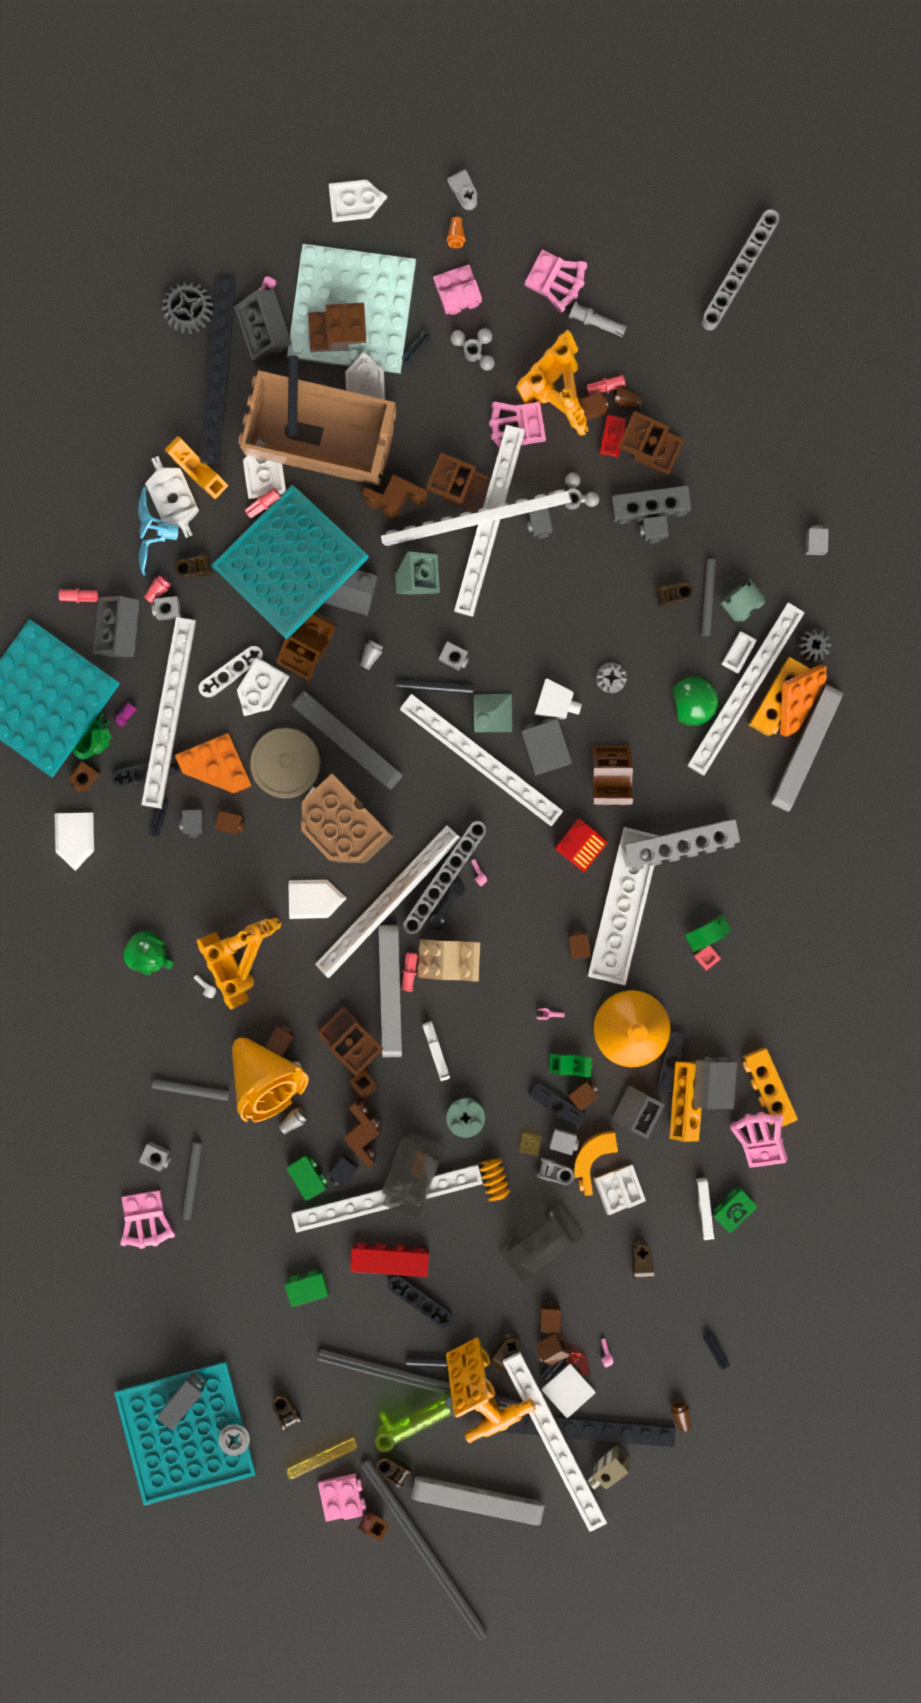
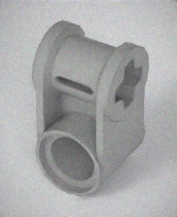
M464 169L447 178L461 206L466 210H472L477 205V191L467 171Z
M541 1158L542 1164L536 1177L562 1185H568L573 1181L574 1172L570 1166L551 1159ZM564 1170L571 1173L570 1178L567 1180L560 1177V1173Z

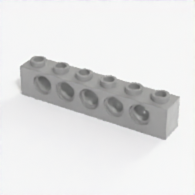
M730 819L622 844L621 848L625 866L628 868L632 867V870L644 868L643 865L648 863L651 866L662 864L661 860L669 859V862L680 860V856L687 855V857L698 856V852L704 850L705 853L717 851L716 848L721 846L724 849L735 847L734 843L740 842L736 819ZM717 831L721 835V839L718 842L714 839ZM698 836H701L703 839V843L700 846L696 844ZM680 840L685 844L683 850H679L677 846ZM662 844L666 846V852L663 855L659 852V847ZM644 848L648 851V856L645 859L641 857V851Z

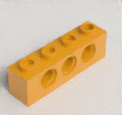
M790 657L787 658L751 719L749 726L766 736H770L772 733L776 734L781 725L778 722L781 719L782 703L776 700L777 693H782L783 682L786 681V677L793 678L808 671L809 668ZM771 709L775 712L774 719L767 717V710Z
M763 1047L743 1056V1067L746 1073L750 1072L752 1076L750 1082L753 1089L758 1090L760 1094L758 1100L761 1107H765L769 1115H783L782 1127L798 1120L767 1049ZM764 1066V1075L757 1076V1068ZM767 1084H772V1092L766 1094L764 1087ZM779 1101L781 1108L778 1111H773V1103Z
M675 1062L669 1139L684 1142L699 1141L701 1108L693 1107L696 1062Z

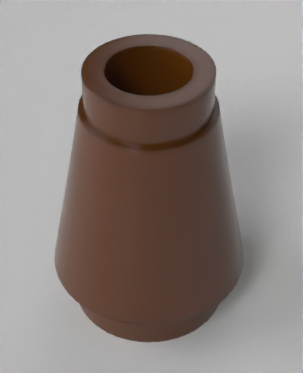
M624 387L616 388L613 403H617V406L640 407L642 396Z
M685 1401L674 1402L671 1405L672 1409L670 1411L680 1431L687 1432L691 1429L689 1405Z

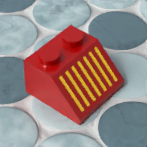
M577 819L554 850L582 872H585L608 842L582 820Z

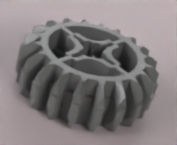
M184 281V286L177 283V289L170 287L172 293H165L168 299L162 301L165 305L162 307V311L165 312L164 318L168 320V325H174L175 331L180 328L181 333L184 334L186 329H188L189 334H192V329L195 328L199 332L200 325L203 328L206 327L204 321H211L208 316L213 315L211 309L214 308V304L211 303L212 297L208 295V290H202L201 284L196 286L195 282L192 281L190 286H188L187 281ZM192 294L199 297V299H189L186 295ZM181 298L180 304L175 306V309H173L177 299ZM185 301L187 302V304H188V305L190 306V308H191V309H190L191 314H190L189 311L185 308V306H186ZM203 306L201 313L195 318L196 311ZM177 316H187L190 321L180 320Z

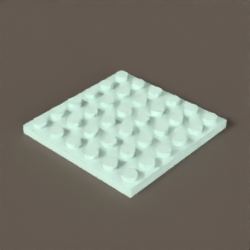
M302 244L290 332L292 344L288 346L287 358L289 359L290 355L298 356V360L350 367L364 351L384 372L401 374V358L404 353L416 259ZM364 302L367 343L348 344L349 351L310 352L308 312H326V304Z

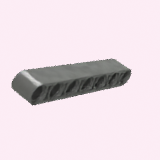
M304 690L293 701L291 705L388 789L392 790L403 777L400 772Z

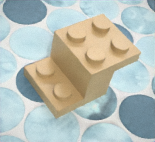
M420 939L418 978L479 981L480 943Z

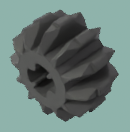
M813 629L812 634L807 631L805 632L806 637H800L803 643L799 644L798 648H804L800 655L806 653L805 660L808 661L812 656L813 662H816L818 658L820 660L825 659L824 654L828 655L830 653L826 648L831 647L832 644L826 643L830 639L829 636L822 637L824 631L817 634V629ZM813 641L819 645L814 649L811 647Z

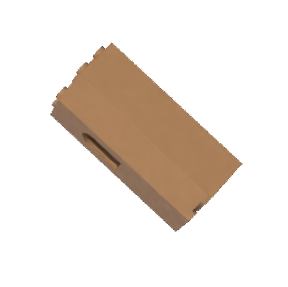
M258 370L257 376H254L252 380L253 394L248 397L247 406L250 407L249 414L245 413L243 418V425H245L244 433H240L238 440L244 455L376 486L380 485L381 478H379V475L383 476L394 432L393 420L395 421L397 413L395 402L298 380L297 422L324 428L320 446L289 439L285 435V428L288 425V377ZM258 439H260L268 446L261 445V447L255 446V443L258 441Z
M333 774L326 778L302 801L301 831L330 861L366 863L393 838L372 813L370 814L365 808L362 809L363 804Z

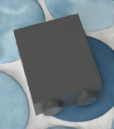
M548 718L542 721V725L535 726V724H530L523 727L524 730L521 731V735L535 776L572 764L558 719L553 721V718Z
M705 1057L704 1060H696L693 1107L734 1109L737 1062L729 1061L730 1058L718 1057V1060L715 1057Z
M191 1372L164 1405L157 1419L173 1430L205 1389L207 1383L204 1382V1377L198 1373Z

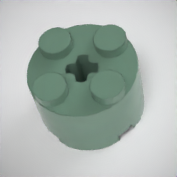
M751 579L745 581L746 585H739L724 598L726 601H721L720 603L734 621L743 622L751 615V610L759 609L766 603L764 600L765 596Z
M470 1097L459 1098L448 1108L446 1115L447 1125L452 1133L459 1137H472L478 1134L484 1126V1109L475 1099ZM465 1112L468 1116H471L468 1122H464V1119L460 1118Z

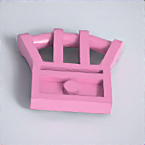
M542 250L524 285L546 296L556 309L562 313L569 303L577 299L579 289L583 288L585 284L584 272L587 269V263L582 261H564L560 257L558 258ZM561 268L577 269L576 278L561 271ZM558 276L573 284L572 288L567 289L554 282L556 277ZM552 288L566 297L558 301L549 290Z
M492 402L491 407L493 410L489 427L492 428L491 439L494 440L499 449L504 432H500L499 426L518 422V428L525 430L521 445L546 441L540 402L517 406ZM500 410L516 413V416L499 419Z
M758 1112L757 1115L746 1114L739 1121L730 1123V1129L743 1145L750 1168L787 1162L788 1159L783 1146V1139L781 1138L783 1115L778 1114L774 1116ZM759 1122L764 1139L758 1140L754 1123ZM766 1122L775 1124L774 1138H771ZM745 1125L747 1126L751 1141L741 1131V1128Z
M161 1190L122 1197L126 1223L121 1245H132L142 1249L148 1245L159 1246V1243L169 1237L173 1238L176 1236L164 1213ZM155 1217H159L166 1228V1231L159 1235ZM149 1218L152 1237L145 1238L142 1219ZM132 1221H136L138 1239L129 1237Z

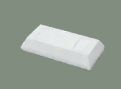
M740 631L722 665L739 673L757 640Z

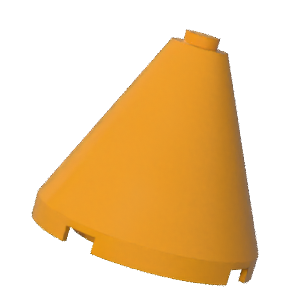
M626 990L610 996L602 1004L596 1013L593 1031L597 1046L610 1061L624 1067H640L653 1062L663 1053L669 1041L671 1026L665 1008L656 998L645 992Z
M241 1037L234 1041L232 1057L237 1112L243 1121L247 1122V1118H251L253 1122L268 1119L293 1103L291 1098L297 1092L299 1095L303 1093L309 1078L302 1067L248 1038Z

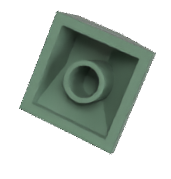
M407 552L395 574L396 594L440 593L438 555Z
M473 694L474 733L512 732V694Z

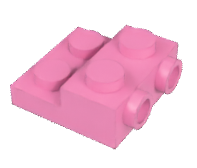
M470 265L433 277L445 314L455 315L461 312V309L467 307L472 309L479 306V303L482 302V297L476 280H474Z
M356 1473L318 1482L326 1521L361 1517L364 1514V1510H367L365 1498H361L360 1491H363L361 1479H357Z

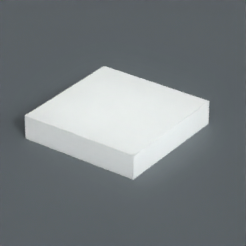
M570 1362L541 1387V1390L566 1418L572 1415L596 1393Z

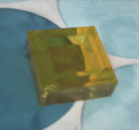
M522 1132L519 1152L538 1156L541 1136Z

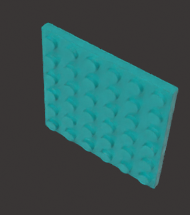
M291 485L281 495V498L276 500L211 566L287 640L369 557L294 485Z
M29 619L0 659V740L53 778L120 683Z
M227 1361L115 1391L114 1394L143 1505L256 1476L250 1446L242 1454L233 1456L226 1454L219 1445V1435L226 1426L238 1424L244 1427ZM190 1373H198L204 1377V1382L207 1385L200 1397L174 1429L171 1430L158 1420L157 1417L164 1405ZM239 1433L235 1436H230L232 1439L229 1445L234 1442L239 1443Z

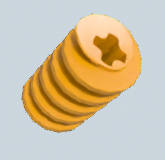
M500 1158L479 1163L484 1165L479 1171L486 1172L481 1178L488 1179L483 1186L490 1187L485 1193L492 1194L487 1199L488 1201L503 1199L510 1193L509 1188H504L508 1185V1182L503 1180L506 1178V1174L500 1173L504 1170L503 1166H499L502 1163Z

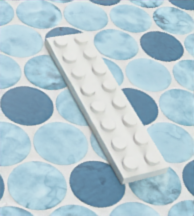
M623 827L587 976L621 985L626 984L654 866L648 863L643 865L644 868L638 870L626 867L621 845L659 835ZM645 848L641 851L643 859L648 856V851Z

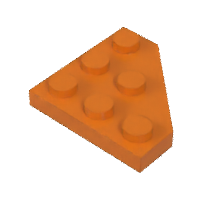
M820 664L783 682L781 735L787 737L799 731L826 684L827 666Z
M228 733L175 755L182 773L187 776L199 779L202 782L222 788L233 794L251 786Z

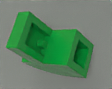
M721 915L685 934V937L693 952L719 941L725 935L732 932L724 915Z
M550 1054L549 1073L591 1077L592 1057L578 1054Z

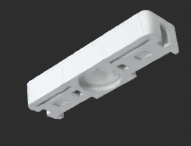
M432 1021L423 1023L422 1026L440 1080L449 1079L450 1075Z
M698 1178L696 1182L702 1237L704 1240L714 1239L708 1181L706 1178Z

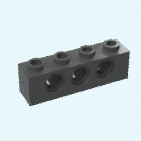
M682 486L614 495L611 497L613 521L619 522V524L630 523V520L633 519L642 522L643 519L649 517H668L671 514H675L676 517L685 516L691 510L689 487ZM665 500H673L675 506L671 508L666 506ZM646 503H655L656 509L649 510L646 507ZM633 504L637 507V511L634 513L629 512L627 506Z

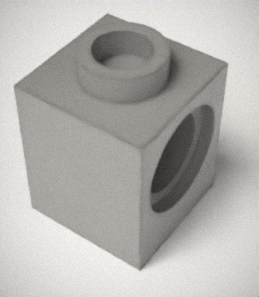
M818 525L811 526L806 531L805 555H825L828 552V529H823V526Z
M177 596L154 599L155 604L152 605V613L159 621L176 619V617L182 618L180 599ZM165 604L171 606L168 613H162V607Z
M447 642L439 657V661L460 671L461 667L465 668L469 661V657H467L468 652ZM454 652L461 656L457 662H453L449 658Z
M554 1128L549 1148L570 1155L573 1154V1150L577 1151L579 1145L577 1135Z
M149 1142L139 1162L161 1171L164 1167H168L171 1157H169L171 1151ZM153 1153L160 1154V1162H155L153 1160Z

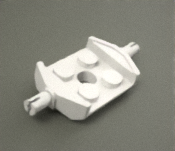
M159 456L155 457L156 460L152 458L151 460L156 472L145 485L149 490L161 520L170 524H178L182 528L185 538L189 537L188 534L192 536L193 533L188 524L196 516L199 509L180 468H164ZM170 494H177V502H168Z

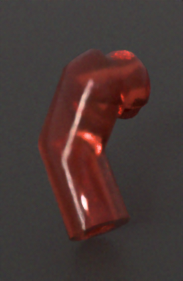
M576 1351L570 1352V1356L566 1357L567 1362L578 1365L581 1376L590 1374L586 1357Z

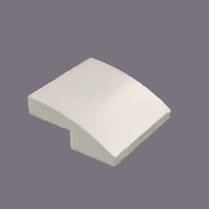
M628 1165L594 1178L607 1215L625 1208H631L646 1201L633 1165Z

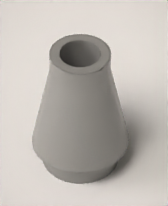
M369 640L368 644H365L362 660L359 665L370 670L371 666L382 654L383 646Z
M300 1107L293 1108L283 1122L279 1124V1128L286 1134L305 1124L308 1117Z

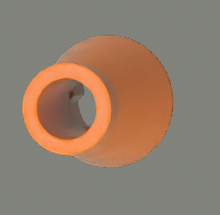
M453 217L451 219L446 240L452 248H461L465 242L462 218Z

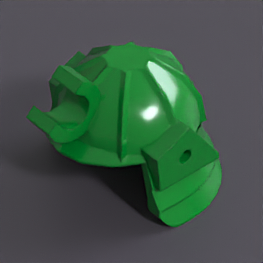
M103 713L97 715L72 750L79 759H87L93 754H99L110 745L112 737L107 727L110 721L104 720L102 722Z
M142 931L135 934L125 947L124 960L126 965L130 969L145 975L158 971L162 966L170 970L174 964L173 961L166 958L165 942L160 940L153 932Z

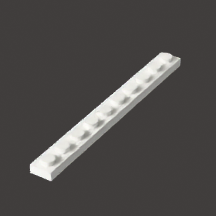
M506 425L483 508H490L491 510L497 508V505L505 503L525 434L524 429ZM500 519L478 524L454 610L457 613L472 617L474 615Z
M557 490L553 492L554 495L546 496V494L535 496L533 500L520 499L516 501V504L512 505L503 503L491 510L490 508H482L478 510V513L474 514L465 512L457 518L444 517L441 519V522L434 523V521L424 522L423 526H407L403 531L399 532L397 530H390L386 532V535H382L381 539L384 545L390 546L572 502L571 495L568 491Z
M787 603L687 765L688 767L703 776L705 775L805 612Z
M176 617L141 804L143 806L162 809L195 631V620Z
M412 694L400 708L403 713L548 825L552 826L563 812Z
M446 825L321 957L315 965L325 976L329 978L461 839L453 830Z
M477 1164L292 1212V1218L297 1233L481 1185L483 1182Z
M521 1352L504 1359L503 1364L522 1401L524 1402L531 1398L536 1405V1410L529 1412L589 1532L607 1524V1520Z

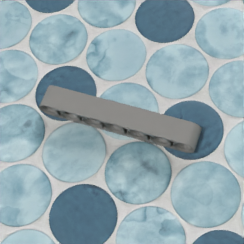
M767 210L763 213L702 318V326L706 330H714L718 326L771 237L779 221V215L775 210ZM769 218L773 220L774 223L767 224L765 219ZM755 235H762L764 240H757ZM752 251L754 256L749 257L745 252ZM741 267L745 272L738 273L736 268ZM726 284H733L735 286V289H728L726 287ZM723 300L725 306H719L716 301ZM713 316L716 322H709L707 317Z
M827 684L823 687L772 798V805L787 812L791 810L844 692Z
M473 822L406 918L404 922L406 932L414 934L421 929L484 837L486 827L482 822ZM474 825L482 826L483 833L481 835L473 834L472 828ZM468 840L472 843L470 851H464L461 848L463 841ZM458 856L461 858V865L459 867L451 865L450 860L452 857ZM442 872L450 874L451 879L448 883L440 881L439 876ZM431 888L439 890L440 895L438 898L432 899L429 896ZM420 904H426L429 907L427 914L422 915L418 912ZM414 919L417 921L418 927L416 930L408 929L407 923L409 920Z
M398 924L379 925L382 1047L384 1048L382 1056L383 1058L402 1057Z
M420 1476L414 1478L411 1498L416 1501L532 1525H541L545 1504L538 1500Z

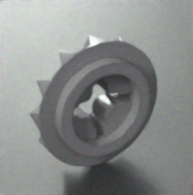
M614 662L604 664L596 674L597 684L604 692L616 693L626 684V671L621 665ZM613 670L614 676L620 679L614 680L612 686H610L609 679L603 676H609Z
M229 1424L222 1429L219 1435V1445L229 1455L236 1456L242 1454L250 1443L249 1433L245 1427L238 1424ZM239 1433V1443L234 1442L229 1445L232 1439L230 1436H235Z

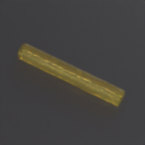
M355 1438L339 1444L287 1469V1476L290 1480H293L356 1450L358 1443Z

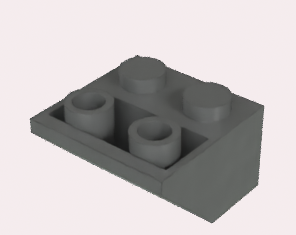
M628 1085L611 1120L648 1139L665 1104Z

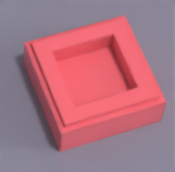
M710 945L702 948L694 955L706 971L721 959Z

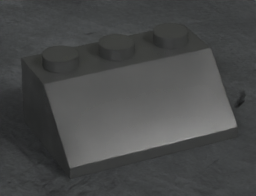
M256 290L234 306L252 361L279 353L292 344L274 290Z
M356 570L324 604L368 616L378 583V576Z
M123 596L98 597L93 646L94 655L134 657L138 629L139 600Z

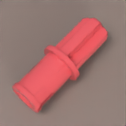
M620 375L610 379L603 378V381L588 384L587 392L591 396L600 392L609 393L610 390H614L617 387H625L624 377Z
M272 488L262 497L259 496L258 500L245 508L246 514L253 518L262 510H267L269 505L281 498L280 493L276 488Z
M80 588L76 590L60 589L59 600L76 601L77 603H80V601L97 602L98 591L80 590Z
M415 953L406 954L400 990L413 991L414 976L417 975L415 970L418 957Z

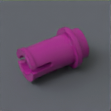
M127 702L117 715H114L115 718L113 720L121 727L124 724L127 725V720L137 709Z

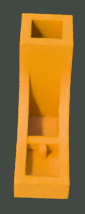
M179 436L165 449L173 460L214 499L228 487L216 472L206 464L200 463V458Z
M614 1130L592 1136L583 1143L576 1154L573 1166L574 1177H582L579 1180L580 1191H584L585 1196L593 1195L590 1168L594 1160L603 1154L618 1152Z

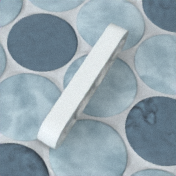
M251 646L203 680L199 685L200 693L207 698L216 695L248 672L255 659H250L249 662L251 664L248 666L247 662L242 658L243 656H246L248 659L251 656V651H259L257 656L262 660V650L257 646ZM237 661L244 663V669L240 672L234 670V663ZM222 672H226L229 675V679L225 683H221L218 680V676ZM213 678L220 685L219 688L216 685L211 687V693L203 691L205 690V684L210 686L214 683L211 681Z

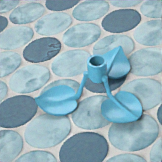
M147 487L142 488L138 503L139 519H141L140 539H143L148 528L156 529L157 536L160 537L146 541L143 540L141 543L139 565L142 574L145 576L144 569L149 544L165 541V539L176 540L178 536V524H170L150 515L146 506ZM152 521L159 523L158 526L150 524Z

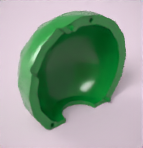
M688 677L679 681L673 687L672 692L679 722L688 726H699L708 722L715 715L718 708V695L715 687L709 681L700 677Z

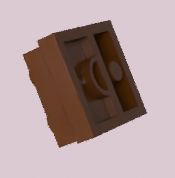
M364 302L326 304V312H308L311 353L349 351L348 344L367 343Z
M634 411L618 448L635 455V462L669 476L684 443V439L668 433L669 426Z
M440 453L426 490L443 496L446 503L471 513H478V510L484 506L491 478L476 472V467Z
M395 475L392 476L383 495L365 487L362 493L367 507L376 510V508L383 510V514L390 518L394 516L399 518L408 498H410V502L418 506L421 504L426 506L429 499L427 490Z
M315 611L287 640H284L276 663L310 681L318 662L328 650L338 623Z
M592 745V790L594 804L633 805L631 746Z
M345 1006L317 1033L330 1047L329 1050L355 1076L384 1049L370 1035L371 1032Z
M356 1099L349 1109L360 1122L345 1134L344 1140L369 1168L375 1163L376 1152L370 1145L366 1146V1144L380 1134L381 1122L375 1115L372 1117L368 1113L369 1108L363 1101L359 1102Z

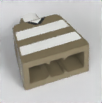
M616 1444L594 1465L593 1476L588 1479L590 1486L593 1489L600 1485L605 1489L611 1487L629 1473L630 1457Z

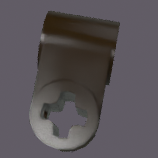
M203 554L178 560L175 563L177 575L182 579L212 575L213 571L210 570L209 565L210 555ZM182 565L189 566V570L186 573H180L179 568Z
M689 583L663 585L655 588L660 602L658 607H667L687 602L693 595V587ZM681 588L689 590L687 597H682L679 594Z
M636 1241L632 1245L634 1280L654 1278L651 1249L645 1241ZM640 1248H644L643 1254H639Z
M516 1333L506 1334L489 1358L490 1363L503 1372L507 1371L503 1360L520 1351V1338ZM513 1341H515V1345H508V1342L512 1343Z
M279 1391L275 1393L272 1400V1409L278 1418L280 1426L286 1432L289 1427L296 1423L300 1424L303 1420L287 1392ZM278 1399H283L286 1402V1404L281 1406L278 1405L276 1401Z
M381 1453L377 1456V1472L393 1485L402 1489L404 1481L408 1475L413 1473V1470L388 1453ZM387 1461L390 1465L388 1467H381L380 1463Z

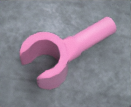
M267 276L264 278L263 285L259 290H265L266 288L273 290L277 281Z
M473 859L471 862L478 874L475 881L480 886H483L487 882V878L480 870L476 859Z
M547 1008L537 1009V1011L543 1012L542 1017H537L539 1020L565 1016L564 1012H552Z
M606 1338L601 1339L606 1356L602 1357L601 1361L605 1367L613 1364V1358L608 1350Z

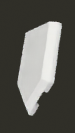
M368 180L329 184L333 222L371 218L387 198V195L382 191L380 192Z
M363 351L345 371L346 391L385 400L384 370Z
M258 439V441L255 443V446L261 447V445L268 446L260 439ZM251 456L244 458L243 464L248 499L262 497L272 488H276L280 495L286 491L282 463Z
M258 657L253 661L237 689L244 716L270 710L289 678L286 673Z
M93 813L55 814L56 853L75 871L94 852Z
M289 880L290 919L328 918L347 899L328 880Z

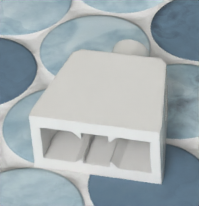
M545 679L535 715L566 719L568 712L579 715L582 704L571 701L574 692L549 679Z

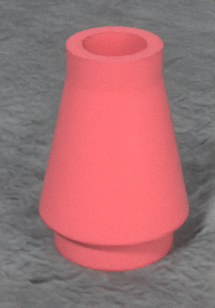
M162 575L155 577L144 596L145 599L153 604L154 599L160 598L170 590L171 583Z

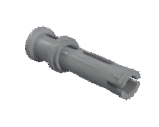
M576 301L569 315L570 319H578L583 321L585 325H595L620 337H623L627 327L595 313L592 308L587 309L578 305Z

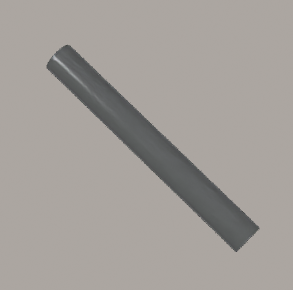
M707 559L701 636H710L716 571L715 559Z
M154 1079L152 1084L153 1089L225 1101L229 1100L230 1091Z
M200 1142L192 1143L182 1219L191 1220L202 1148V1143Z

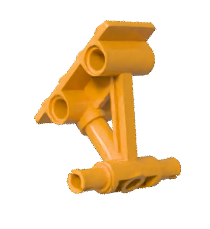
M566 330L564 334L558 337L556 343L546 350L544 356L532 366L528 374L519 380L516 388L524 404H529L534 399L540 403L550 402L566 415L570 425L576 429L578 435H585V431L588 432L587 419L577 398L574 373L578 369V363L574 355L577 353L578 348L571 332ZM563 374L565 389L562 390L563 393H559L553 384Z
M278 918L263 919L248 925L244 931H240L237 935L220 940L216 932L197 940L198 948L207 961V967L212 971L215 983L220 988L224 1001L231 1010L250 1001L246 993L254 985V979L249 974L262 939L272 935L275 930L280 929L281 922L277 924L280 921ZM247 945L241 963L238 966L233 954L237 952V949Z
M478 1337L446 1354L454 1416L460 1417L475 1409L486 1417L480 1420L477 1426L464 1432L465 1438L469 1443L482 1436L489 1437L499 1431H504L510 1425L520 1421L523 1415L536 1410V1405L531 1398L518 1405L512 1404L500 1410L493 1398L495 1396L494 1388L485 1375L484 1368L490 1365V1359L486 1351L481 1347Z

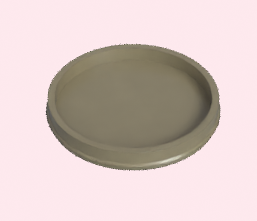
M278 728L263 735L255 744L250 757L251 773L257 785L269 795L278 798H293L305 793L317 780L321 767L320 754L316 744L308 735L293 728Z

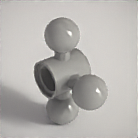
M483 328L479 330L477 340L471 339L466 341L465 334L460 330H456L451 334L450 340L452 344L464 347V356L468 361L474 362L479 360L480 367L486 371L494 367L495 361L493 357L481 354V345L487 344L492 340V332L489 329ZM470 347H475L478 351L475 354H470L467 350Z
M574 472L567 474L565 483L569 487L568 492L570 495H575L578 501L564 505L571 510L578 508L580 503H585L589 507L596 506L599 503V495L591 491L582 496L580 491L576 489L580 484V476ZM554 491L548 493L547 496L554 495Z

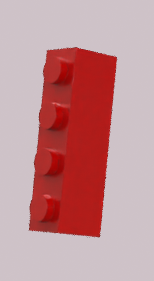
M359 1242L352 1246L350 1272L427 1277L429 1250L420 1246H416L414 1249H406L404 1245H395V1248H389L386 1244H376L375 1247L368 1246V1243Z

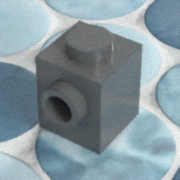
M548 508L528 513L529 521H526L528 532H532L533 537L538 536L539 539L548 537L549 533H552L553 530Z
M666 516L643 519L642 525H639L640 536H644V541L658 543L661 542L660 539L668 537Z
M203 810L182 811V819H179V828L183 830V834H188V838H198L200 834H205Z

